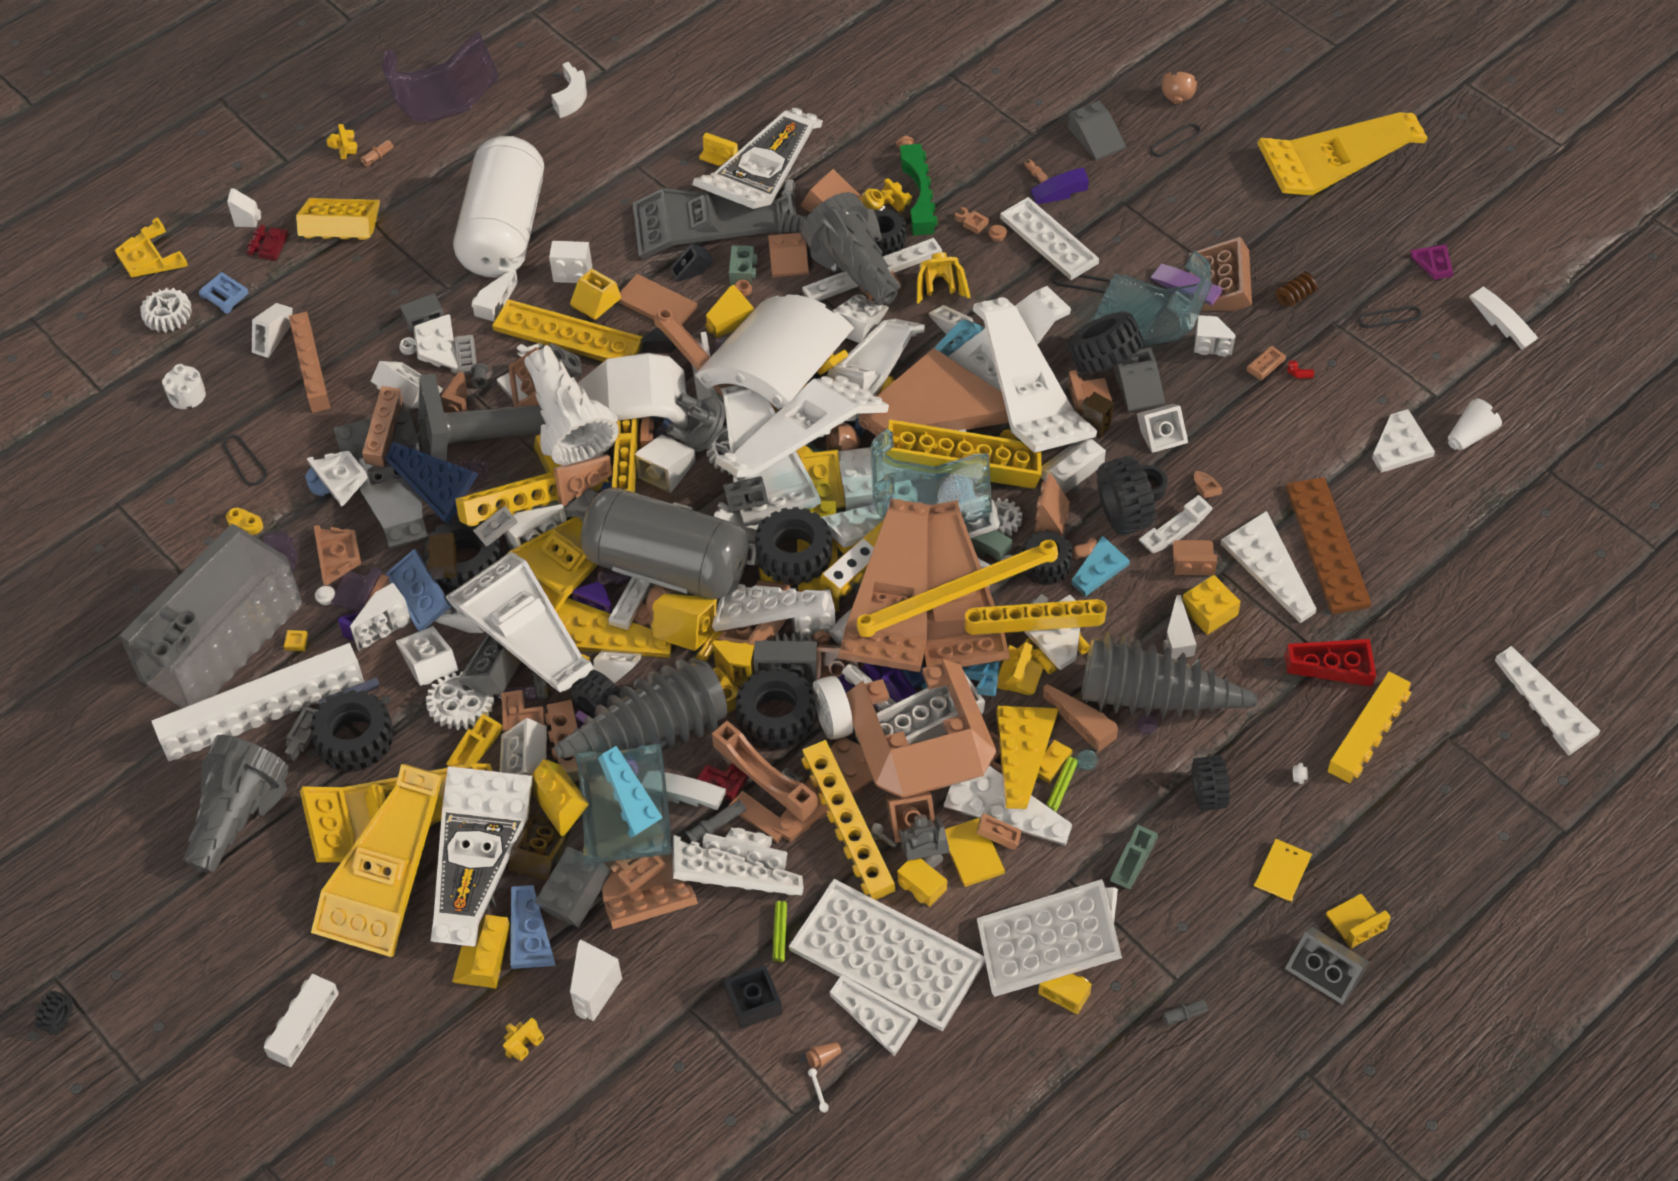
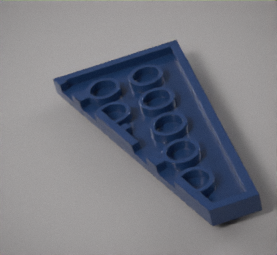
M393 442L384 457L443 521L449 523L457 511L455 498L466 496L479 474Z

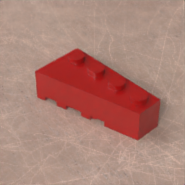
M1370 639L1291 643L1287 645L1284 653L1287 673L1370 687L1373 686L1376 679Z

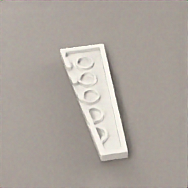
M1512 646L1496 656L1495 662L1509 680L1514 683L1519 693L1527 698L1530 702L1529 706L1533 711H1537L1542 723L1550 728L1553 732V737L1568 756L1599 735L1600 730Z

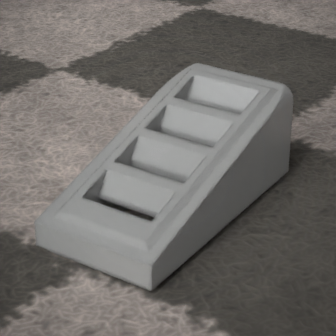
M473 335L455 337L458 372L460 371L464 374L471 373L472 365L462 366V364L473 363L474 365L477 363Z

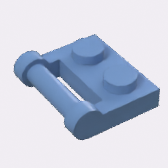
M223 272L218 274L199 291L201 298L208 299L220 307L221 311L226 314L230 313L233 306L249 294L246 287ZM214 290L227 300L224 302L211 292Z

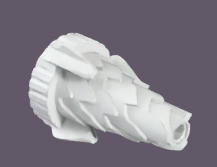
M545 345L541 350L534 351L525 357L524 363L533 379L537 392L535 395L542 409L540 412L546 423L541 425L540 434L543 454L551 456L555 463L564 466L595 458L606 452L614 444L619 434L616 423L618 417L600 402L588 398L584 388H579L574 377L570 378L562 361L558 362L549 346Z

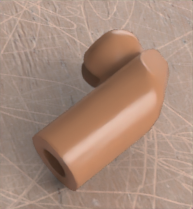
M1090 538L1086 544L1076 545L1072 549V558L1077 560L1080 557H1088L1097 545V540Z

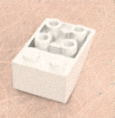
M855 295L832 312L839 313L854 327L846 338L860 343L877 327L889 307L884 306L880 302L877 303L876 301L866 299L863 295Z
M394 583L375 592L351 624V632L358 651L369 647L377 640L387 637L390 633L405 627L411 622L405 598Z

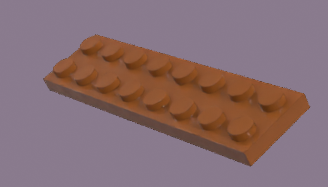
M1325 477L1287 483L1286 490L1331 614L1370 608L1371 600Z

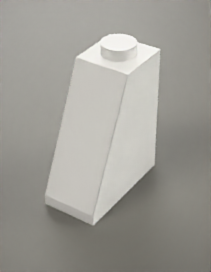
M275 303L252 319V353L267 358L271 356L291 327L289 316L292 315L291 307Z

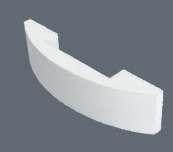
M1198 495L1184 505V510L1159 529L1153 528L1139 538V541L1151 553L1159 552L1193 530L1210 513L1212 507Z

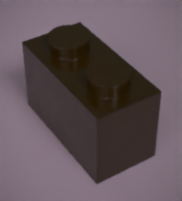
M1093 392L1082 403L1083 413L1081 417L1097 430L1096 436L1101 439L1111 427L1114 402Z
M454 534L429 535V543L426 544V553L429 556V560H426L427 572H431L433 580L457 577Z

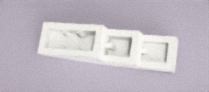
M1484 286L1469 296L1490 325L1496 324L1506 338L1511 336L1521 350L1538 339L1528 325L1507 304Z
M648 770L641 784L646 792L679 804L680 801L696 807L702 804L718 810L726 793V789L707 782Z

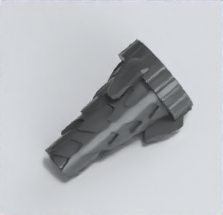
M850 192L836 194L814 208L801 227V235L811 248L812 259L834 273H837L840 269L843 273L847 272L851 279L861 286L865 293L869 292L877 303H892L901 285L889 271V266L881 255L883 252L875 242L880 241L882 236L874 210L866 208L857 195Z
M217 735L207 753V757L204 758L202 763L201 806L196 816V824L188 839L190 844L182 860L198 871H210L213 873L217 869L228 844H233L238 831L244 828L250 814H254L256 811L258 816L264 817L266 812L272 809L286 793L287 787L284 780L288 774V765L275 754L256 744L230 735Z

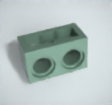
M732 246L729 267L730 285H735L739 280H747L752 286V279L756 278V267L754 265H757L758 260L757 254H754V246Z

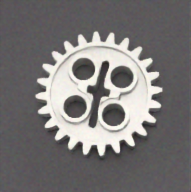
M453 672L451 678L445 675L444 681L438 678V685L432 684V690H428V696H426L427 711H429L430 717H434V722L440 721L441 727L448 724V729H451L454 725L457 730L460 729V726H464L467 730L468 724H471L473 727L475 726V722L479 720L482 713L489 717L488 712H492L494 698L493 694L485 695L461 684L458 681L460 676Z

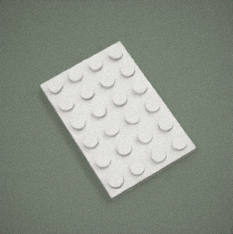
M1102 879L977 918L991 991L994 997L1122 958Z

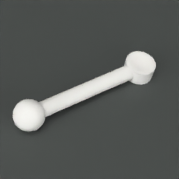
M811 1068L808 1074L812 1077L820 1101L819 1109L825 1113L828 1111V1104L824 1102L816 1078L817 1071Z

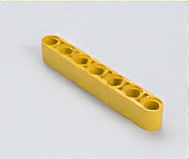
M1093 599L970 608L965 613L964 628L967 633L978 635L1100 626L1105 622L1107 606L1104 601Z

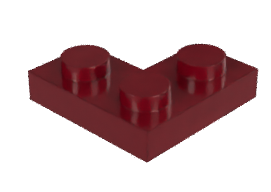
M733 763L726 772L707 764L696 780L726 789L724 797L733 801L749 779V776Z

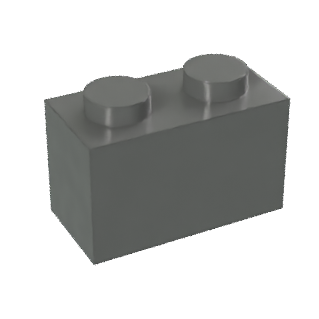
M435 293L400 306L402 317L410 333L414 332L416 325L444 316L443 309Z

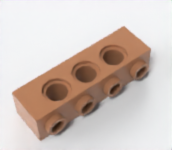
M381 386L362 452L365 464L382 467L385 465L386 459L384 457L389 451L403 401L401 390L398 388Z
M571 700L547 705L548 713H545L547 726L551 725L552 730L548 731L550 743L554 742L555 746L577 728ZM551 748L553 759L558 760L559 765L564 768L574 783L588 778L583 755L559 758L555 749Z

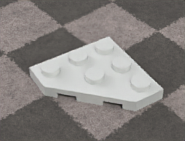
M1407 409L1390 415L1372 459L1382 473L1433 457L1435 451Z
M1068 595L1059 602L1076 600L1071 595ZM1080 627L1024 631L1059 670L1076 660Z

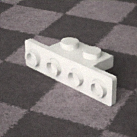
M731 827L726 838L708 833L703 837L702 848L704 849L716 848L744 857V862L754 865L756 862L763 863V867L771 870L777 868L785 870L787 852L770 848L772 837L766 836L763 833H753L742 828Z

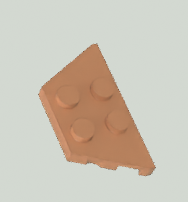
M319 525L314 526L324 586L361 564L355 530H341L331 527L330 530L321 529Z

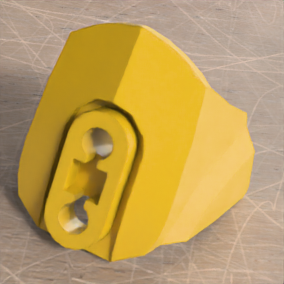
M941 252L932 254L931 259L920 263V272L917 276V304H920V301L923 300L924 275L928 296H932V283L934 279L943 277L949 284L950 294L956 292L957 287L960 296L971 298L964 269L959 264L958 258L947 257L946 253Z

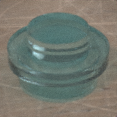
M1084 750L1077 756V765L1083 770H1092L1098 764V758L1091 750Z

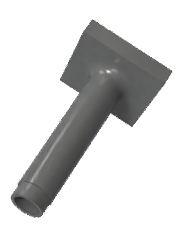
M435 374L419 375L417 427L422 450L426 454L447 461V444L541 434V425L546 424L540 412L542 410L540 405L443 412Z

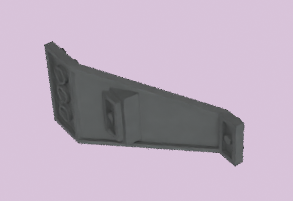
M662 188L633 203L638 253L642 260L673 245L777 232L780 213L797 215L794 197L791 193L773 200L771 205L755 209L717 194Z
M409 408L401 409L390 447L393 442L419 451V442ZM372 418L335 427L334 432L340 452L349 451L367 474L368 478L358 489L384 529L389 548L392 549L427 539L428 534L423 521L421 496L400 474H394L396 470L387 460L384 467L365 464L362 452ZM381 475L382 479L376 480L375 477Z

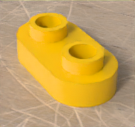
M233 508L226 514L228 525L234 524L246 534L256 535L263 529L261 518L244 509Z

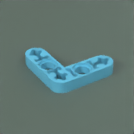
M962 320L934 348L948 357L966 341H969L974 335L984 330L985 327L969 320Z

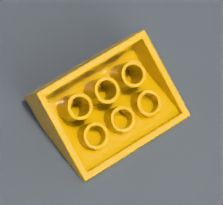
M309 198L296 215L298 236H304V238L322 236L323 239H330L332 237L349 239L357 237L359 240H366L374 232L380 200Z

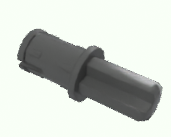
M1200 1000L1188 1005L1180 1004L1178 1008L1162 1012L1165 1024L1169 1026L1179 1021H1189V1018L1207 1012L1208 1007L1204 1000Z

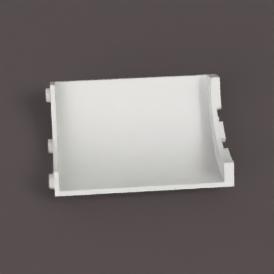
M790 294L785 297L774 296L758 305L696 372L695 376L707 389L718 384H736L747 387L765 397L779 410L796 396L854 327L839 313H833L825 308V304L814 299Z

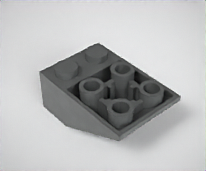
M1151 348L1138 350L1132 357L1113 367L1128 412L1166 404L1157 363Z

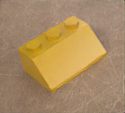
M543 759L531 774L533 776V796L559 834L564 836L588 807L589 803L561 765Z
M482 916L478 925L476 946H461L452 980L453 983L496 988L511 931L508 917Z

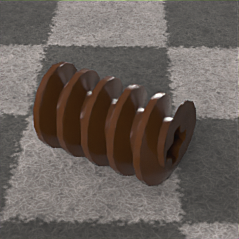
M1304 271V273L1299 274L1293 280L1276 289L1277 300L1283 306L1293 307L1301 299L1303 300L1306 296H1310L1312 292H1316L1317 284L1313 276L1309 272Z

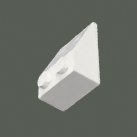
M562 504L518 512L513 515L518 523L504 533L506 545L510 550H513L566 522L564 506Z
M434 626L396 641L401 654L420 686L430 684L438 678L445 677V675L450 676L453 672L458 671L452 649Z

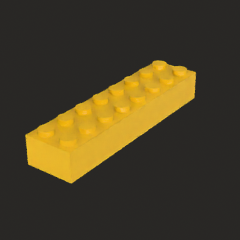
M890 419L884 433V465L1032 489L1036 488L1041 477V451L1034 453L1022 441Z

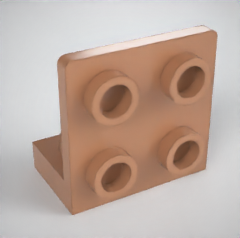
M1077 370L1069 371L1068 388L1075 412L1079 415L1083 413V401L1086 397H1090L1093 392L1112 401L1105 378L1082 381V378L1078 377Z

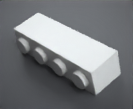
M314 974L304 981L299 995L291 1001L289 1010L285 1016L279 1019L276 1030L265 1041L264 1049L269 1058L290 1068L292 1067L339 993L334 983Z

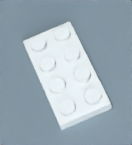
M873 504L821 518L830 527L831 536L845 548L857 544L885 519L886 513L880 506Z

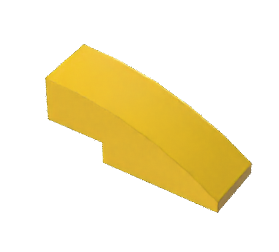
M482 713L473 729L467 730L446 765L454 767L477 763L503 730V726Z

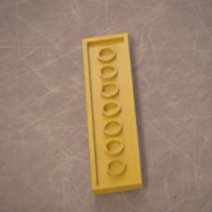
M509 299L492 325L493 331L541 343L546 346L552 343L568 352L603 362L609 358L637 355L641 348L640 339L643 338L642 336Z

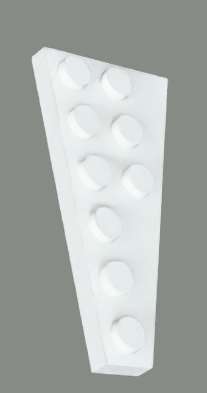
M1267 511L1221 539V545L1299 623L1316 613V607Z
M991 766L988 767L983 777L951 785L944 803L945 809L974 818H980L984 813L1022 830V833L1064 846L1067 844L1072 829V824L1032 795L1027 809L1006 808L1003 776Z

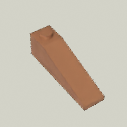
M1048 684L1044 686L1043 698L1053 708H1059L1058 713L1097 752L1117 739L1118 727L1112 719Z

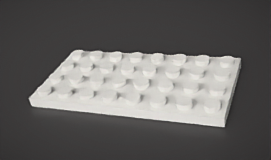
M836 879L832 881L789 945V950L839 977L843 975L942 1032L986 962L983 955Z

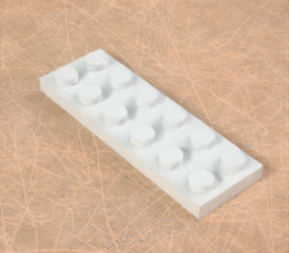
M1029 197L1000 213V219L1070 280L1099 264V258Z

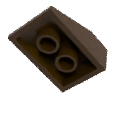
M532 815L510 849L508 870L536 877L540 880H548L562 856L572 827L564 836H561L550 819Z

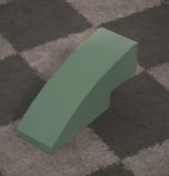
M996 530L970 538L976 552L983 556L987 553L998 561L1012 549V539Z
M1137 824L1111 876L1110 882L1128 890L1131 889L1158 838L1156 832Z

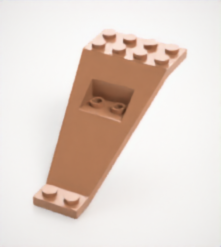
M958 500L930 505L927 529V591L981 569L961 515ZM988 586L927 611V641L924 652L927 667L941 664L943 659L961 664L962 667L1010 659L1004 633L972 635L967 633L964 628L965 613L968 609L995 606Z

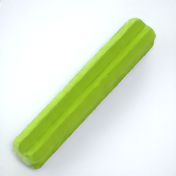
M1068 757L1047 802V807L1054 812L1058 810L1077 767L1078 761L1075 758Z
M777 901L775 903L774 962H784L787 920V903L785 901Z

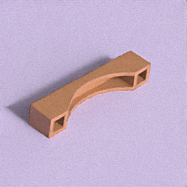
M303 312L290 315L289 320L311 411L314 413L331 409L308 313Z
M728 721L712 733L713 747L802 822L818 809L817 795L803 783L788 778L772 767L752 747L744 735Z

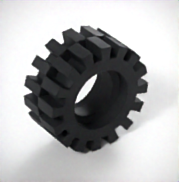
M52 990L45 995L46 998L41 999V1005L38 1004L37 1008L39 1010L35 1012L37 1017L34 1018V1022H36L35 1027L56 1035V1033L59 1034L65 1028V1024H68V1018L72 1016L70 1012L74 1009V1006H72L74 1001L72 997Z

